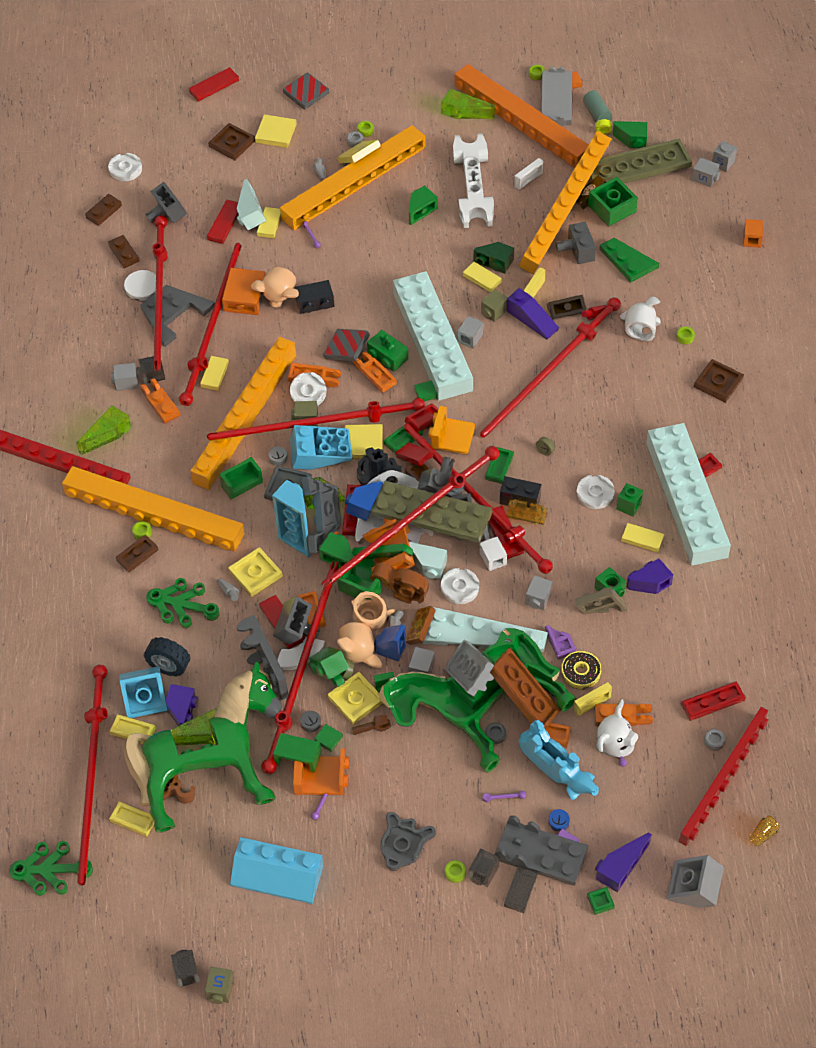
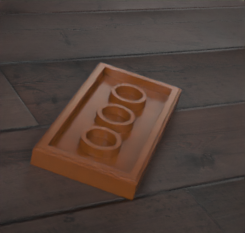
M508 648L493 663L494 667L490 673L532 724L535 720H539L543 723L544 729H546L561 710L515 653Z

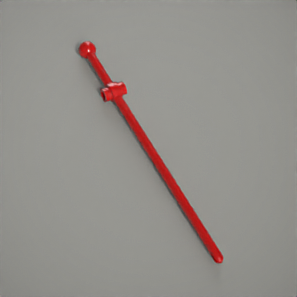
M161 215L157 216L154 220V225L157 227V243L152 246V252L156 258L153 369L157 371V368L158 370L161 368L163 262L168 259V252L164 246V228L167 226L168 221L166 217Z
M236 243L197 357L192 358L187 363L188 369L192 372L185 392L179 396L180 404L183 406L192 404V392L199 371L208 368L209 363L207 358H205V354L222 306L230 268H235L242 247L240 243Z
M615 297L610 298L607 302V307L590 324L581 322L576 329L579 335L480 432V436L485 438L584 339L592 341L597 335L594 329L612 311L620 309V300Z
M415 398L410 403L380 407L379 402L371 401L365 410L209 433L207 439L211 441L294 428V425L309 426L361 417H369V421L375 423L380 421L381 414L414 410L416 412L425 407L423 399Z
M406 423L404 429L421 447L431 450L434 455L432 458L441 466L443 457L410 424ZM452 468L451 475L458 473L454 468ZM465 480L463 489L467 493H471V497L479 505L491 507ZM492 508L491 517L506 531L503 535L504 541L507 544L517 543L538 564V570L543 574H548L553 569V563L549 559H543L522 538L525 535L523 527L520 525L511 527Z
M495 446L487 447L485 454L461 473L451 475L444 487L322 581L321 585L330 580L323 588L333 584L452 489L463 487L467 477L489 460H497L500 454L499 450Z
M333 561L331 563L327 577L338 569V562L335 563ZM332 584L322 590L284 709L276 714L275 722L278 728L268 758L261 764V770L265 774L271 775L277 770L273 753L280 734H284L285 731L290 730L293 721L290 714Z
M100 664L96 665L92 670V675L95 678L93 708L84 714L85 721L88 724L91 723L77 879V883L80 886L86 883L99 724L108 718L107 709L105 707L101 708L103 679L106 678L108 670L106 666Z

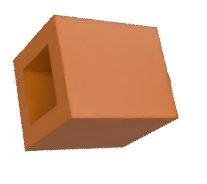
M745 219L743 247L761 248L763 220Z

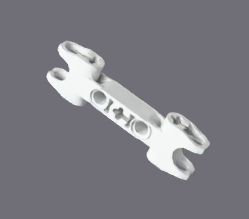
M482 133L477 134V140L473 143H465L461 140L460 135H455L453 143L454 164L463 163L467 198L458 199L459 217L464 228H469L470 220L476 217L484 219L487 227L493 224L494 200L493 197H484L480 162H488L487 143Z

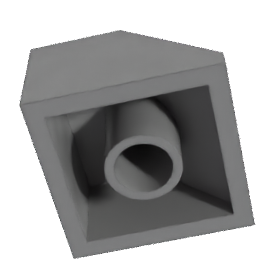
M709 855L675 860L667 899L697 908L716 906L724 866Z

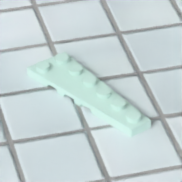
M433 607L436 611L423 644L448 646V644L460 645L465 639L473 646L487 649V647L497 642L499 635L505 628H516L529 635L538 645L541 653H543L548 632Z

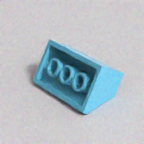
M286 480L272 495L278 539L309 557L311 553H309L308 527L303 490L297 483Z
M240 837L234 855L230 885L313 904L324 866L323 857L315 853Z

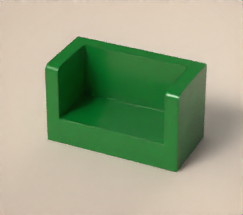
M252 457L219 474L221 487L230 499L263 483L262 470Z
M351 569L337 580L338 590L354 598L366 591L374 592L377 595H380L382 592L380 579L376 578L371 583L352 574Z
M281 733L273 756L276 764H280L281 758L309 764L310 771L315 772L322 751L318 741Z

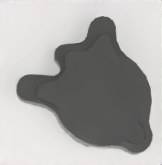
M389 812L386 815L388 828L381 840V851L386 860V867L391 871H396L400 867L410 865L418 860L424 844L435 837V828L433 826H426L416 829V821L414 819L401 820L396 813Z

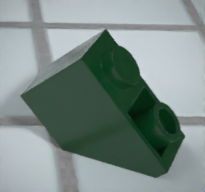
M501 242L476 247L473 250V262L504 274L514 260V247Z

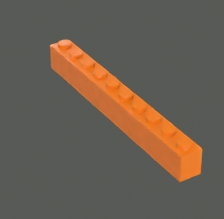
M467 64L454 74V86L458 90L475 99L482 106L503 118L507 123H510L544 148L565 160L569 165L577 166L589 144L471 65Z

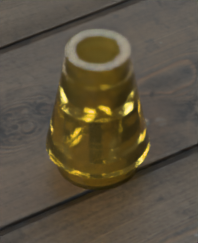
M769 815L765 818L762 817L749 839L754 845L759 847L760 844L778 833L780 825Z

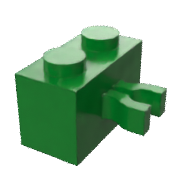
M382 329L367 342V353L393 372L409 359L408 347Z
M328 646L309 657L311 662L309 667L314 675L317 674V676L331 679L333 685H337V687L345 683L340 673L350 667L341 650Z

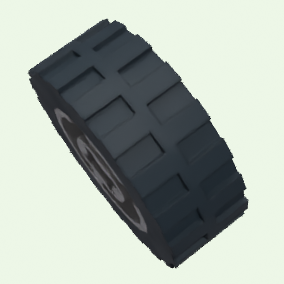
M163 637L152 638L144 652L145 661L151 667L159 666L162 674L174 677L181 676L184 673L191 659L190 654H188V651L183 646Z

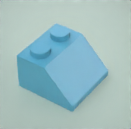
M159 666L119 674L127 717L134 718L168 711Z

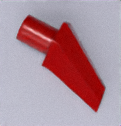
M607 305L583 310L581 315L591 320L598 316Z

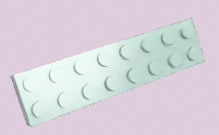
M427 271L393 280L394 297L427 375L435 387L438 401L472 392L473 376Z
M681 423L648 430L646 444L691 566L728 558L731 544L685 424Z

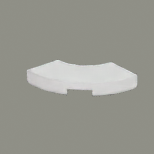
M307 637L298 647L281 649L277 661L282 670L297 669ZM315 639L309 657L323 650L326 645L325 641Z

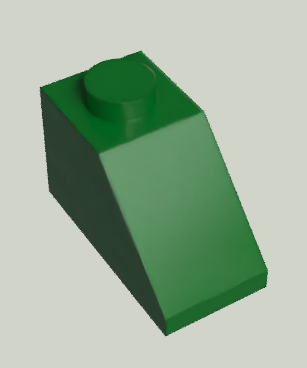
M614 121L613 136L628 148L639 149L646 147L647 122Z
M425 185L411 193L409 205L410 225L438 209V197Z
M330 532L319 549L320 560L331 564L333 561L335 563L338 562V568L353 558L348 540L340 534L336 535ZM356 565L351 569L352 574L356 573Z

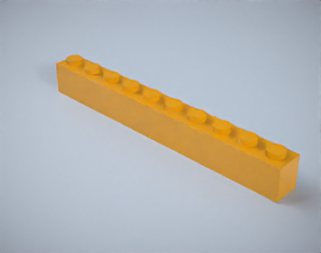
M413 125L402 130V132L382 143L379 148L355 163H350L288 203H285L280 207L281 219L290 228L296 230L303 225L304 221L309 222L426 148L425 135Z
M599 131L595 133L518 265L519 267L534 275L612 138Z
M282 337L277 338L216 432L251 427L295 359V342ZM244 436L211 440L190 471L193 484L210 490Z
M74 466L71 467L62 482L64 493L70 498H78L88 504L99 505L103 509H110L121 515L134 517L138 521L149 522L153 526L166 528L173 533L184 534L191 539H199L206 544L219 546L223 550L235 552L245 535L243 523Z

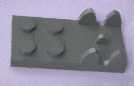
M255 615L242 620L237 625V631H250V636H247L241 642L240 648L241 650L253 648L257 650L248 657L247 663L254 665L255 662L263 663V671L271 679L273 692L275 695H279L281 701L287 699L286 677Z
M512 815L507 820L503 835L494 854V860L575 886L588 851V845L542 831L533 821L523 825L520 823L519 818Z

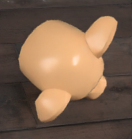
M282 267L272 268L262 281L256 280L251 285L253 290L264 293L272 307H280L283 300L296 298L299 295L298 290L294 289L296 277L291 271Z
M362 592L351 601L353 621L365 624L371 628L372 632L383 626L387 617L396 613L395 609L387 610L384 600L374 592Z
M352 622L345 624L339 629L340 639H338L337 643L345 659L351 660L353 663L364 662L374 668L382 667L381 660L373 654L374 637L370 627L363 623Z

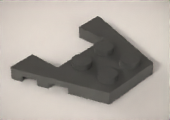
M165 285L162 293V345L166 347L177 338L176 333L167 327L168 324L190 307L205 316L214 308L215 302ZM155 294L140 305L142 312L153 328L155 323Z
M303 477V495H314L312 504L315 507L314 523L317 526V532L308 535L309 553H317L319 551L318 547L323 544L329 533H334L341 525L338 486L322 483L320 480H313L311 477Z

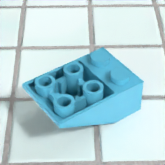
M294 425L290 436L293 469L312 470L352 460L348 428Z

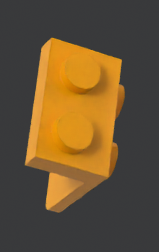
M439 406L438 413L435 412L433 416L434 427H430L429 430L431 446L438 450L467 454L475 431V424L473 422L447 418V407Z

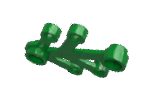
M178 578L174 585L163 590L160 588L151 589L146 595L147 602L151 606L158 608L162 621L166 624L171 623L174 617L173 613L167 610L165 604L172 605L183 628H189L192 625L191 617L186 615L183 608L204 613L205 618L209 621L216 620L220 615L219 608L214 603L203 605L187 601L195 596H202L205 593V586L200 582L194 584L193 589L176 597H171L169 595L177 591H184L187 588L186 580Z
M60 841L56 846L57 850L40 865H33L41 856H46L49 853L48 845L45 842H39L35 847V851L25 861L18 860L10 866L9 873L14 880L25 881L33 888L36 895L42 896L46 893L47 887L43 881H37L32 876L33 874H40L54 887L57 894L63 895L68 891L67 883L64 880H59L53 874L76 872L78 875L79 861L71 864H54L62 856L70 852L68 842ZM62 846L67 847L65 850H60ZM41 847L46 848L44 851H39ZM89 860L87 862L86 878L93 873V866ZM19 868H23L21 872L16 871ZM60 885L65 886L62 890H58ZM43 886V889H42V890H40V891H37V890H36L37 887Z

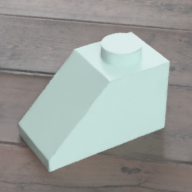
M409 542L410 547L413 549L414 563L421 574L431 579H441L447 563V550Z

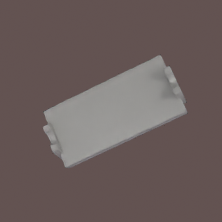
M551 66L549 71L542 72V113L561 126L571 125L572 71H566L565 67L562 66L559 69Z
M465 639L459 645L445 668L465 691L472 696L478 690L486 691V682L494 679L490 673L494 665Z

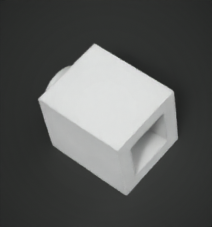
M498 537L488 538L480 543L479 554L489 571L507 565V553Z

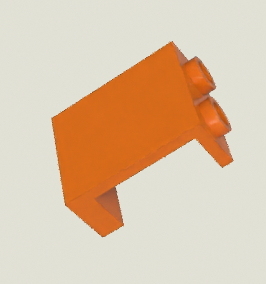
M230 268L222 299L224 312L259 315L261 292L253 290L251 285L256 280L262 281L266 276L265 271Z
M396 519L389 520L384 525L373 528L363 534V539L372 543L399 521ZM405 527L382 545L404 543L410 547ZM405 552L394 557L375 559L376 564L379 562L385 563L394 570L408 569L415 565L413 556H409Z
M341 748L340 756H320L315 772L310 771L309 764L294 761V795H344V787H348L349 777L345 775V769H349V756H345V748Z

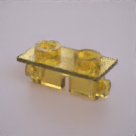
M516 499L514 501L510 500L506 517L544 525L548 514V508H544V505L531 503L530 508H526L527 502Z

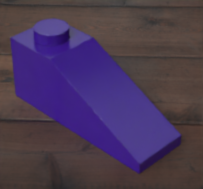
M518 288L507 298V312L546 340L559 330L557 324L537 301L522 289Z
M648 832L609 853L604 860L600 859L595 867V871H597L596 880L618 893L650 845L652 834Z

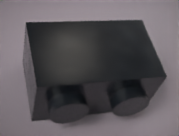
M329 280L294 287L299 292L298 297L295 299L300 314L335 307L334 295Z
M504 476L500 489V504L537 512L542 484Z

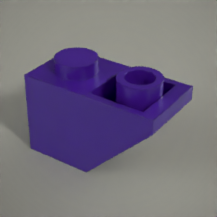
M658 558L655 561L648 562L642 569L631 572L627 578L626 587L632 591L657 594L672 585L673 573Z
M171 684L166 698L167 710L181 732L186 733L188 726L192 725L193 708H197L198 696H196L194 688Z

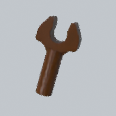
M387 715L374 716L372 722L352 727L354 735L374 729L382 732L389 729L391 724Z

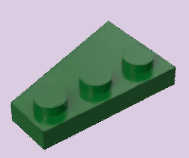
M616 238L600 244L601 252L630 283L659 268L657 261Z

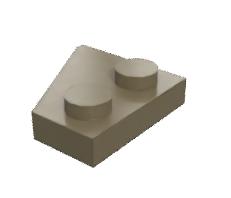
M612 587L603 588L591 594H584L582 597L575 599L576 606L583 614L607 613L609 608L619 607L621 612L627 611L626 603Z

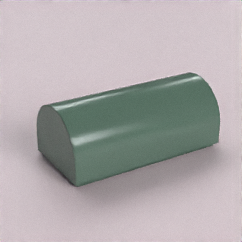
M589 91L584 96L583 102L595 122L601 119L612 120V114L598 91Z

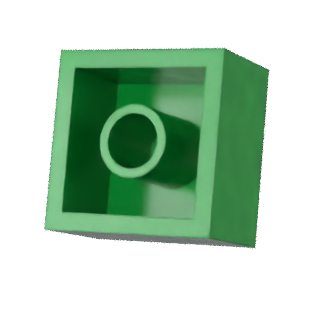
M618 177L589 191L588 206L608 226L637 212L638 197Z

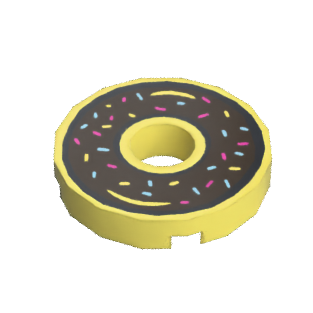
M586 651L570 653L564 659L561 666L563 679L571 687L584 689V687L589 686L590 688L600 679L601 664L592 653ZM584 667L587 671L585 673H578L576 669Z

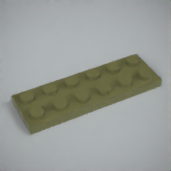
M679 138L602 157L590 180L592 181L599 175L606 182L618 177L623 183H628L692 167V160Z
M384 481L371 509V515L400 521L435 493ZM443 496L408 525L479 543L493 511L491 507Z

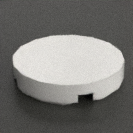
M131 153L116 155L110 160L108 165L111 177L121 182L134 180L142 172L140 158Z
M139 270L131 273L124 283L126 294L131 299L147 300L155 294L156 275L148 270Z
M315 373L299 374L290 385V394L294 402L317 401V406H319L326 397L327 388L325 382Z
M588 475L578 483L576 494L580 503L587 508L602 509L613 501L615 491L613 483L608 478L602 475Z
M455 568L448 571L442 577L441 593L450 603L466 604L477 597L479 579L472 571Z

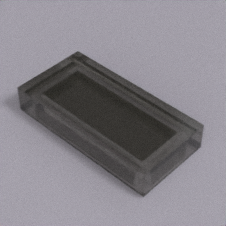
M517 867L504 902V907L525 913L538 876L537 872Z

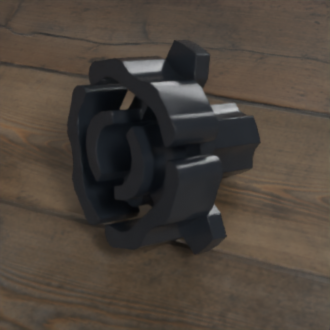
M373 447L365 449L366 456L358 462L357 478L361 485H367L373 478L386 471L402 472V466L397 465L394 458H389L388 460V454L384 453V450L379 448L374 450ZM390 476L386 481L395 483L396 477Z

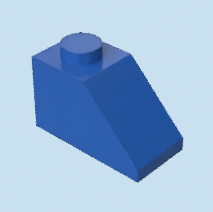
M378 481L356 487L353 494L349 493L346 498V513L367 521L383 482Z
M405 625L386 627L381 635L378 634L376 636L374 645L378 655L399 662L406 647Z

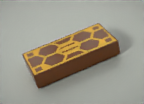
M432 606L417 610L406 638V642L409 645L424 642L436 611Z

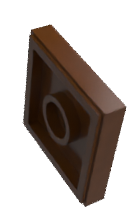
M228 123L208 144L210 148L236 160L255 142V136Z
M711 359L694 382L693 387L726 403L743 380L744 374Z

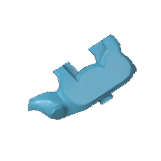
M535 720L530 725V728L520 735L518 741L522 752L552 780L557 783L567 784L566 789L572 801L580 794L588 793L593 796L598 794L599 788L593 782L595 776L579 769V757L575 753L568 754L557 741L551 739L549 733L544 729L542 722Z

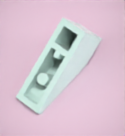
M246 179L243 182L237 205L239 214L237 219L241 226L245 225L247 230H250L265 222L266 219L256 193Z

